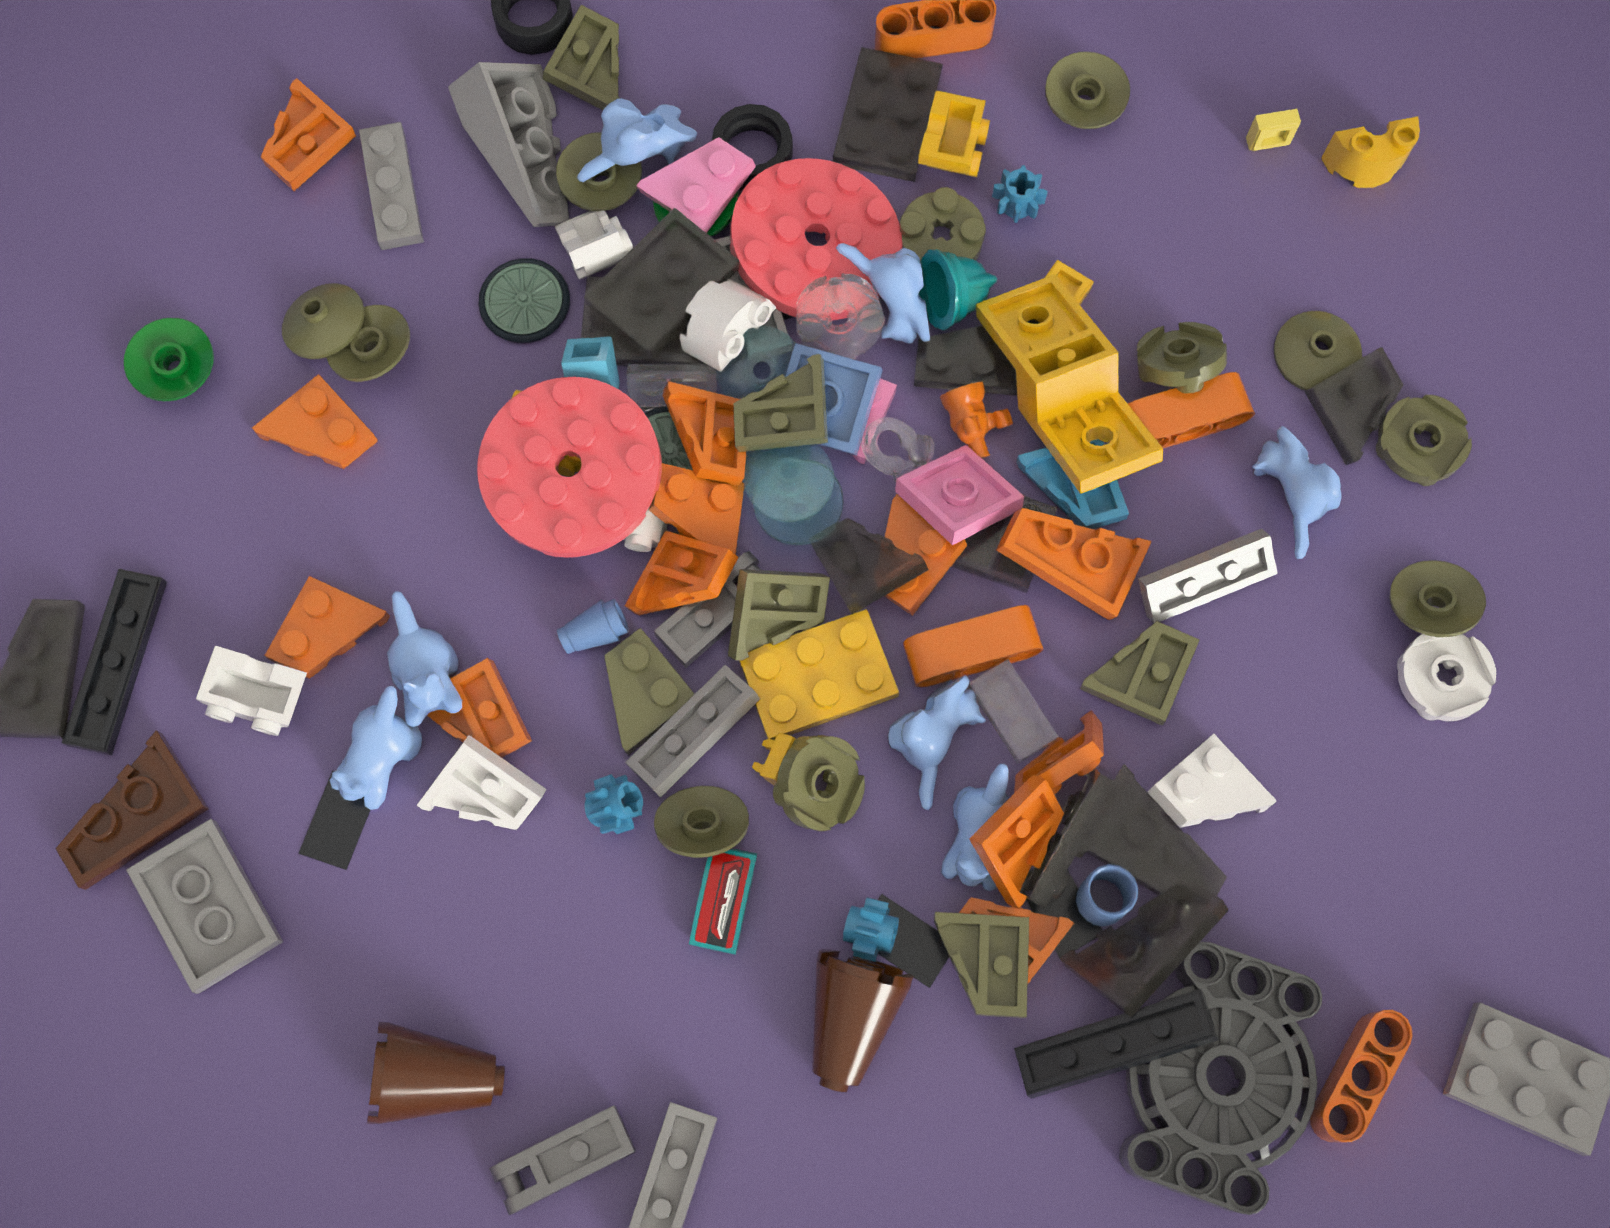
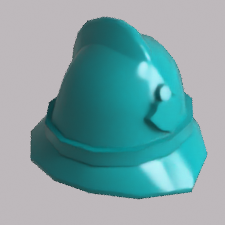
M929 249L920 261L924 286L918 295L925 301L928 321L935 328L944 331L976 311L977 303L987 300L990 289L997 282V277L986 272L983 265L973 259L956 256L953 253L942 252L938 249Z

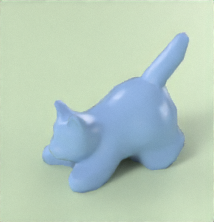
M622 98L616 99L609 103L601 114L604 125L601 132L602 153L584 165L577 179L579 182H584L615 164L621 166L632 165L655 155L664 156L669 165L674 162V157L680 152L685 142H693L695 140L697 132L678 120L681 110L675 106L659 105L649 114L642 115L640 110L631 101Z
M845 243L838 244L836 246L837 251L849 259L863 274L868 276L873 287L890 311L887 324L881 329L882 339L892 338L893 340L909 344L914 342L918 334L923 342L930 341L926 304L918 295L924 286L919 256L910 249L902 248L895 254H883L869 260L856 247Z
M1281 426L1277 430L1279 443L1267 441L1258 456V461L1252 468L1255 469L1253 473L1256 476L1267 474L1281 482L1293 515L1295 557L1302 559L1309 547L1308 524L1319 520L1327 511L1338 508L1342 498L1339 476L1326 463L1319 465L1309 463L1308 451L1287 428Z
M395 591L392 595V606L398 628V636L387 652L388 663L393 683L399 690H403L406 723L409 726L415 727L421 724L425 716L432 711L445 710L449 713H456L462 708V699L449 677L450 674L457 671L459 663L453 647L437 631L420 628L404 595L399 591Z
M966 675L955 682L949 680L941 685L928 697L925 710L919 709L916 712L912 711L903 715L889 729L888 740L890 747L901 752L911 765L921 770L919 797L921 805L925 810H929L932 807L938 765L945 757L957 728L964 724L975 725L986 721L979 711L974 691L966 689L970 682Z
M394 686L385 688L378 705H372L359 713L353 723L351 733L352 744L344 760L337 770L332 773L330 779L332 789L339 790L345 800L354 801L364 797L365 807L370 810L378 809L385 801L389 776L393 766L401 760H412L417 756L422 744V734L419 728L407 725L401 717L394 714L398 702L397 691Z
M999 764L995 768L986 788L968 786L957 794L953 804V813L959 830L942 863L941 873L946 879H953L958 875L960 881L967 886L973 887L981 883L985 890L992 891L997 889L969 838L1010 798L1005 794L1009 780L1007 765Z

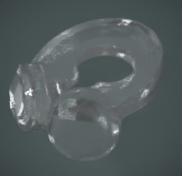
M879 418L870 423L865 428L861 441L862 450L867 460L879 471L893 476L895 483L898 477L929 463L934 455L935 447L931 436L919 435L908 424L895 418ZM885 430L894 432L899 438L900 447L908 452L909 461H904L898 455H884L877 445L879 435Z

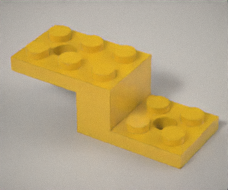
M1055 274L976 304L977 319L1016 369L1019 411L1080 494L1163 461L1162 446L1118 392V351ZM1032 319H1035L1036 321H1038V322H1040V323H1038V324H1031V323H1028L1027 321L1032 320ZM1099 439L1100 441L1108 442V444L1098 446L1089 442Z

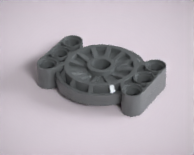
M1203 941L1195 943L1179 953L1175 960V972L1185 988L1172 992L1161 1001L1201 989L1205 995L1219 1040L1125 1069L1128 1097L1135 1116L1145 1131L1132 1134L1123 1141L1120 1147L1119 1158L1125 1171L1135 1178L1229 1212L1251 1215L1261 1211L1269 1200L1270 1190L1267 1180L1258 1168L1271 1164L1292 1148L1304 1133L1314 1110L1318 1084L1315 1059L1306 1035L1296 1021L1311 1018L1319 1011L1322 1005V993L1318 984L1306 975L1211 942ZM1194 953L1202 954L1210 961L1211 973L1207 979L1200 978L1193 973L1190 961ZM1242 969L1248 970L1256 977L1257 989L1253 995H1248L1239 988L1237 978ZM1288 986H1294L1303 995L1304 1003L1299 1012L1290 1009L1286 1004L1285 991ZM1217 1057H1226L1225 1061L1232 1067L1235 1079L1240 1080L1238 1087L1232 1088L1226 1095H1220L1213 1091L1206 1078L1207 1067ZM1137 1076H1141L1142 1092L1147 1103L1146 1107H1144L1139 1094ZM1300 1102H1301V1107H1300V1109H1299V1111H1298L1297 1116L1295 1117V1114H1296L1297 1109H1298V1107H1299V1105H1300ZM1155 1118L1160 1127L1156 1128L1150 1119ZM1285 1130H1288L1279 1144L1269 1150L1268 1145L1279 1138ZM1143 1141L1150 1143L1155 1148L1157 1154L1154 1166L1145 1171L1139 1168L1134 1159V1151L1137 1145ZM1251 1153L1255 1159L1250 1160L1246 1154ZM1194 1158L1202 1165L1204 1178L1197 1187L1192 1188L1184 1181L1182 1171L1185 1163ZM1239 1176L1246 1178L1252 1189L1249 1200L1242 1205L1236 1203L1231 1194V1185Z

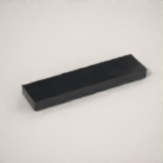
M118 569L64 733L62 743L66 746L107 755L113 754L167 585L163 578Z
M1201 989L1016 1047L1014 1050L1026 1094L1032 1099L1218 1041L1219 1038L1205 995Z

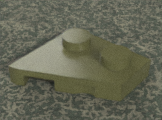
M1156 621L1141 633L1136 640L1126 645L1111 660L1086 677L1080 690L1159 725H1163L1166 722L1192 660L1199 639Z

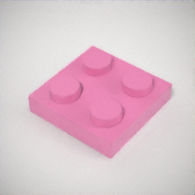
M967 445L898 477L895 492L951 545L1014 514V512L1023 507L1025 497Z

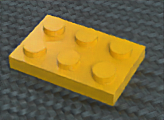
M867 609L791 635L790 638L776 645L765 644L748 652L749 657L739 661L747 684L760 698L755 706L767 739L775 740L778 732L790 736L899 697V690Z

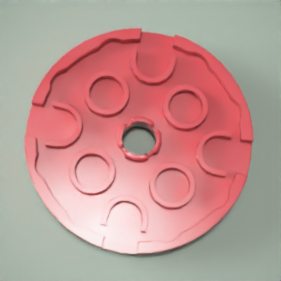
M804 158L788 160L775 164L759 173L746 185L738 197L730 222L731 256L745 284L752 291L769 299L778 311L797 318H801V315L826 317V321L844 319L866 310L881 298L868 276L863 274L849 259L837 251L836 246L838 244L845 243L856 247L869 260L883 254H895L902 249V233L900 232L897 215L881 190L858 171L842 164L822 159ZM805 232L825 233L827 244L823 246L812 245L807 241Z
M561 377L546 380L528 387L510 399L489 424L481 442L477 462V475L482 498L490 514L500 527L518 543L543 552L545 555L566 558L581 557L601 552L630 535L646 517L645 513L652 503L656 491L659 490L662 473L659 443L651 423L642 409L619 389L607 383L584 377ZM565 455L581 459V469L574 476L564 477L558 474V466L565 458Z

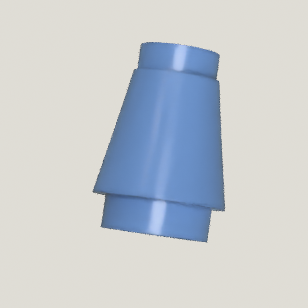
M601 599L565 624V626L557 629L559 640L567 654L621 641L620 636L629 632L625 616L615 599L604 602Z

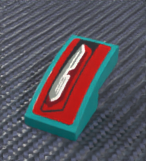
M732 848L724 853L707 858L689 945L736 955L758 853Z

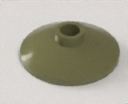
M1077 52L1065 56L1052 67L1046 80L1045 96L1052 112L1066 124L1082 129H1096L1111 124L1122 115L1129 101L1130 84L1124 70L1113 59L1095 52ZM1087 95L1092 100H1085L1080 98L1079 96Z
M601 132L585 134L573 140L562 151L556 166L557 182L563 195L574 205L590 211H607L623 205L635 194L638 189L636 185L642 178V165L640 161L636 164L625 166L615 164L584 182L578 181L577 176L584 165L602 153ZM598 176L608 177L606 180L601 182L594 181V179Z
M338 283L323 284L306 291L292 303L284 316L282 337L285 344L294 354L306 359H321L338 353L355 339L363 325L365 318L363 301L355 290Z
M369 305L364 307V322L355 339L338 353L326 357L328 364L338 376L349 381H368L384 375L398 364L408 348L410 329L406 319L396 309L386 305Z
M1307 311L1293 316L1281 327L1274 342V359L1281 374L1295 387L1311 393H1329L1341 389L1354 378L1362 361L1361 343L1353 328L1340 317L1323 311ZM1315 341L1323 342L1329 350L1319 349Z
M1428 560L1411 564L1396 575L1390 589V604L1400 621L1412 630L1433 637H1453L1468 632L1479 623L1485 611L1486 596L1479 581L1464 568L1445 561Z
M714 786L690 787L672 794L661 803L654 817L655 834L660 843L676 854L694 858L711 857L732 849L744 838L749 826V814L744 802L734 793Z

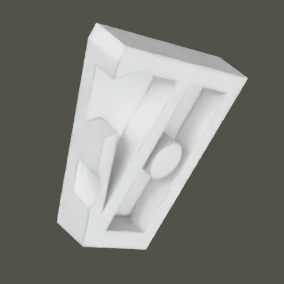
M1215 734L1210 736L1148 791L1149 795L1180 828L1200 824L1206 819L1218 821L1232 818L1237 813L1256 810V813L1264 812L1276 802V799Z
M468 735L417 806L427 811H431L434 806L459 811V818L473 821L487 820L495 826L517 830L541 800L546 789Z

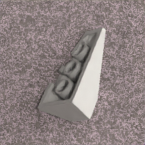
M478 62L448 86L462 126L533 227L555 226L569 220L567 198L561 192L556 177V154L561 151L560 139L553 136L551 121L557 116L556 106L547 81L543 80L541 64Z

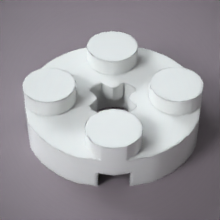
M1421 634L1409 644L1397 661L1398 681L1404 697L1421 717L1430 721L1437 719L1442 721H1458L1474 714L1485 706L1489 700L1491 688L1496 681V667L1490 652L1481 641L1473 636L1468 638L1461 634L1453 637H1433ZM1443 663L1446 669H1455L1457 676L1452 679L1453 686H1449L1438 679L1436 675L1439 672L1438 664Z

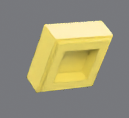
M1298 109L1256 115L1246 136L1249 151L1289 145L1301 123Z

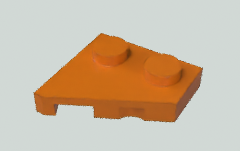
M319 374L252 427L262 440L269 441L270 439L289 446L295 452L306 456L320 457L325 463L345 469L378 442L370 429Z
M896 494L891 504L874 587L878 593L913 616L967 547V543L964 539L951 545L905 500Z

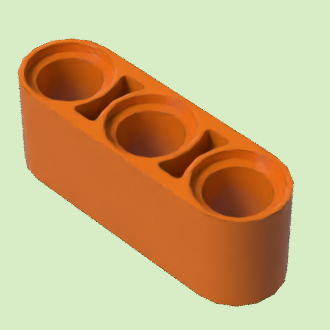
M922 0L884 7L876 17V53L884 60L897 62L983 48L990 43L993 36L996 4L994 0ZM931 26H937L939 29L931 28ZM896 32L898 35H891L889 33Z
M1237 372L1218 375L1204 382V387L1195 393H1182L1177 388L1128 403L1162 448L1239 426L1255 415L1241 377Z
M1028 605L1011 607L921 632L907 638L903 642L915 684L920 688L1019 662L1036 656L1044 650Z
M1381 1010L1362 1016L1356 1023L1315 1101L1314 1110L1310 1117V1125L1314 1133L1322 1140L1327 1142H1353L1365 1133L1411 1044L1413 1037L1412 1027L1408 1019L1400 1012ZM1379 1020L1385 1022L1391 1030L1392 1038L1387 1047L1381 1045L1375 1037L1374 1029ZM1357 1063L1365 1066L1369 1072V1084L1364 1090L1358 1088L1352 1080V1070ZM1335 1106L1343 1109L1347 1116V1126L1340 1134L1333 1130L1329 1123L1330 1111Z

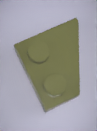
M580 5L543 71V80L601 110L612 101L619 99V24Z
M821 354L812 355L807 359L808 364L786 377L781 374L768 382L761 391L752 392L733 403L735 447L739 452L828 443L824 360Z
M740 569L728 656L734 660L742 661L749 657L748 652L767 643L776 645L790 638L798 630L805 631L824 622L830 577L822 573Z
M641 628L604 655L621 744L627 755H630L643 745L694 695L693 691Z
M935 912V926L975 1015L1026 1018L1029 917Z

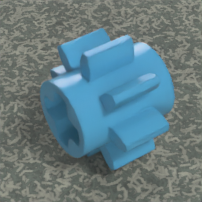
M1025 165L1011 173L1004 169L1001 177L1002 184H994L992 193L993 198L1000 199L997 213H1005L1013 218L1014 223L1028 215L1035 219L1039 209L1038 204H1045L1048 192L1045 189L1039 188L1042 174L1035 175L1031 171L1026 170Z
M610 774L594 780L596 790L585 793V813L588 820L594 826L600 827V833L602 834L610 831L619 834L634 829L632 818L641 816L643 808V797L639 788L634 783L629 782L626 775L614 778Z
M867 897L864 907L851 906L844 927L843 941L853 943V956L876 962L878 951L891 953L898 931L899 918L889 915L890 908H888V902Z

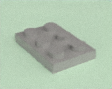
M213 819L206 821L126 869L192 993L199 994L283 942L221 828Z
M1481 1002L1474 1003L1443 1095L1577 1154L1591 1156L1610 1096V1058Z

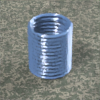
M1112 864L1099 866L1089 874L1077 891L1076 903L1078 910L1085 920L1094 925H1113L1133 909L1138 899V886L1135 878L1125 868ZM1101 879L1115 884L1123 897L1121 911L1107 912L1099 908L1092 900L1090 894L1091 882Z

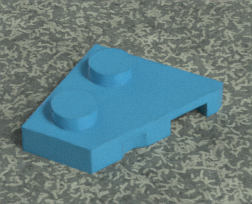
M1099 439L1089 442L1093 445H1104V442ZM1047 448L1018 455L1016 461L1018 468L1076 525L1095 529L1127 519L1129 512L1117 480L1080 494Z

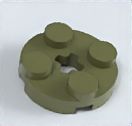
M948 187L939 188L935 192L924 194L912 201L901 216L899 224L902 234V248L914 251L919 256L920 261L929 249L950 252L956 256L976 261L980 255L986 233V226L978 208L967 198L958 195L955 190ZM941 226L950 229L949 235L951 239L946 241L945 238L939 237L935 240L932 237L934 228Z
M1197 322L1178 323L1179 330L1164 332V326L1147 332L1137 344L1138 375L1144 382L1176 387L1182 393H1195L1204 387V382L1218 376L1226 367L1227 345L1223 343L1222 333L1210 325Z
M1424 395L1422 398L1414 397L1411 399L1407 397L1394 404L1382 419L1378 429L1376 452L1385 461L1387 466L1400 477L1417 482L1422 486H1431L1437 481L1446 479L1454 474L1468 458L1472 447V439L1468 440V432L1465 427L1468 422L1462 411L1445 398L1436 395ZM1424 430L1432 434L1429 441L1435 446L1432 448L1428 446L1422 447L1416 442L1417 439L1414 437V432L1421 434Z
M817 735L797 738L781 762L777 783L773 788L775 803L783 807L785 814L792 822L806 829L827 831L831 830L830 828L838 823H846L858 810L865 789L864 775L858 774V766L855 760L860 761L856 750L848 742L838 737ZM824 771L823 781L827 783L825 791H816V778Z

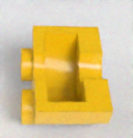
M936 90L927 129L924 133L919 152L918 164L927 165L929 168L977 177L983 152L975 151L977 144L985 146L990 120L982 118L986 101Z
M1418 116L1390 121L1387 124V132L1382 135H1373L1364 126L1336 131L1321 159L1332 175L1336 171L1343 178L1354 181L1353 186L1356 188H1374L1387 183L1402 167L1418 141L1420 132Z

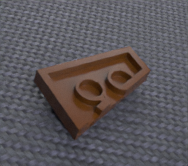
M156 730L146 741L145 744L148 746L133 764H127L116 777L118 781L99 803H94L55 848L78 888L87 890L209 809L167 740L159 731Z

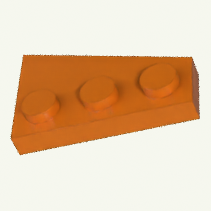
M1021 508L1014 512L996 550L1105 619L1111 620L1118 616L1152 541L1138 537L1135 539L1115 535V531L1103 528L1094 530L1075 525L1072 520Z

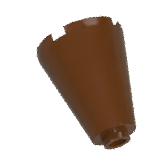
M821 949L818 953L816 966L812 1072L821 1077L819 1081L821 1086L838 1092H847L849 1085H860L911 988L914 976L912 974L902 975L904 970L877 960L874 962L853 956V958L848 957L846 962L838 959L840 951Z
M379 1022L378 1033L388 1035L387 1042L377 1041L369 1105H378L379 1111H368L367 1124H383L491 1106L493 1096H502L505 1066L496 1065V1055L393 1023Z

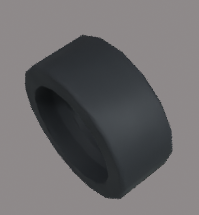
M491 0L492 15L497 33L507 46L521 53L534 55L547 53L555 49L573 19L570 0H551L556 4L557 12L549 21L540 26H519L509 20L508 12L520 0Z
M746 104L734 107L721 116L713 129L712 141L719 137L729 143L739 133L750 130L762 131L776 140L778 146L776 155L766 163L756 165L739 190H743L755 176L775 164L792 160L793 137L789 124L779 112L765 105Z

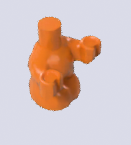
M983 381L958 387L940 396L942 405L950 415L952 430L963 443L968 445L982 459L990 456L984 439L985 435L995 427L1001 429L1013 424L1011 414L1007 408L993 413H986L985 405L982 401L985 394Z

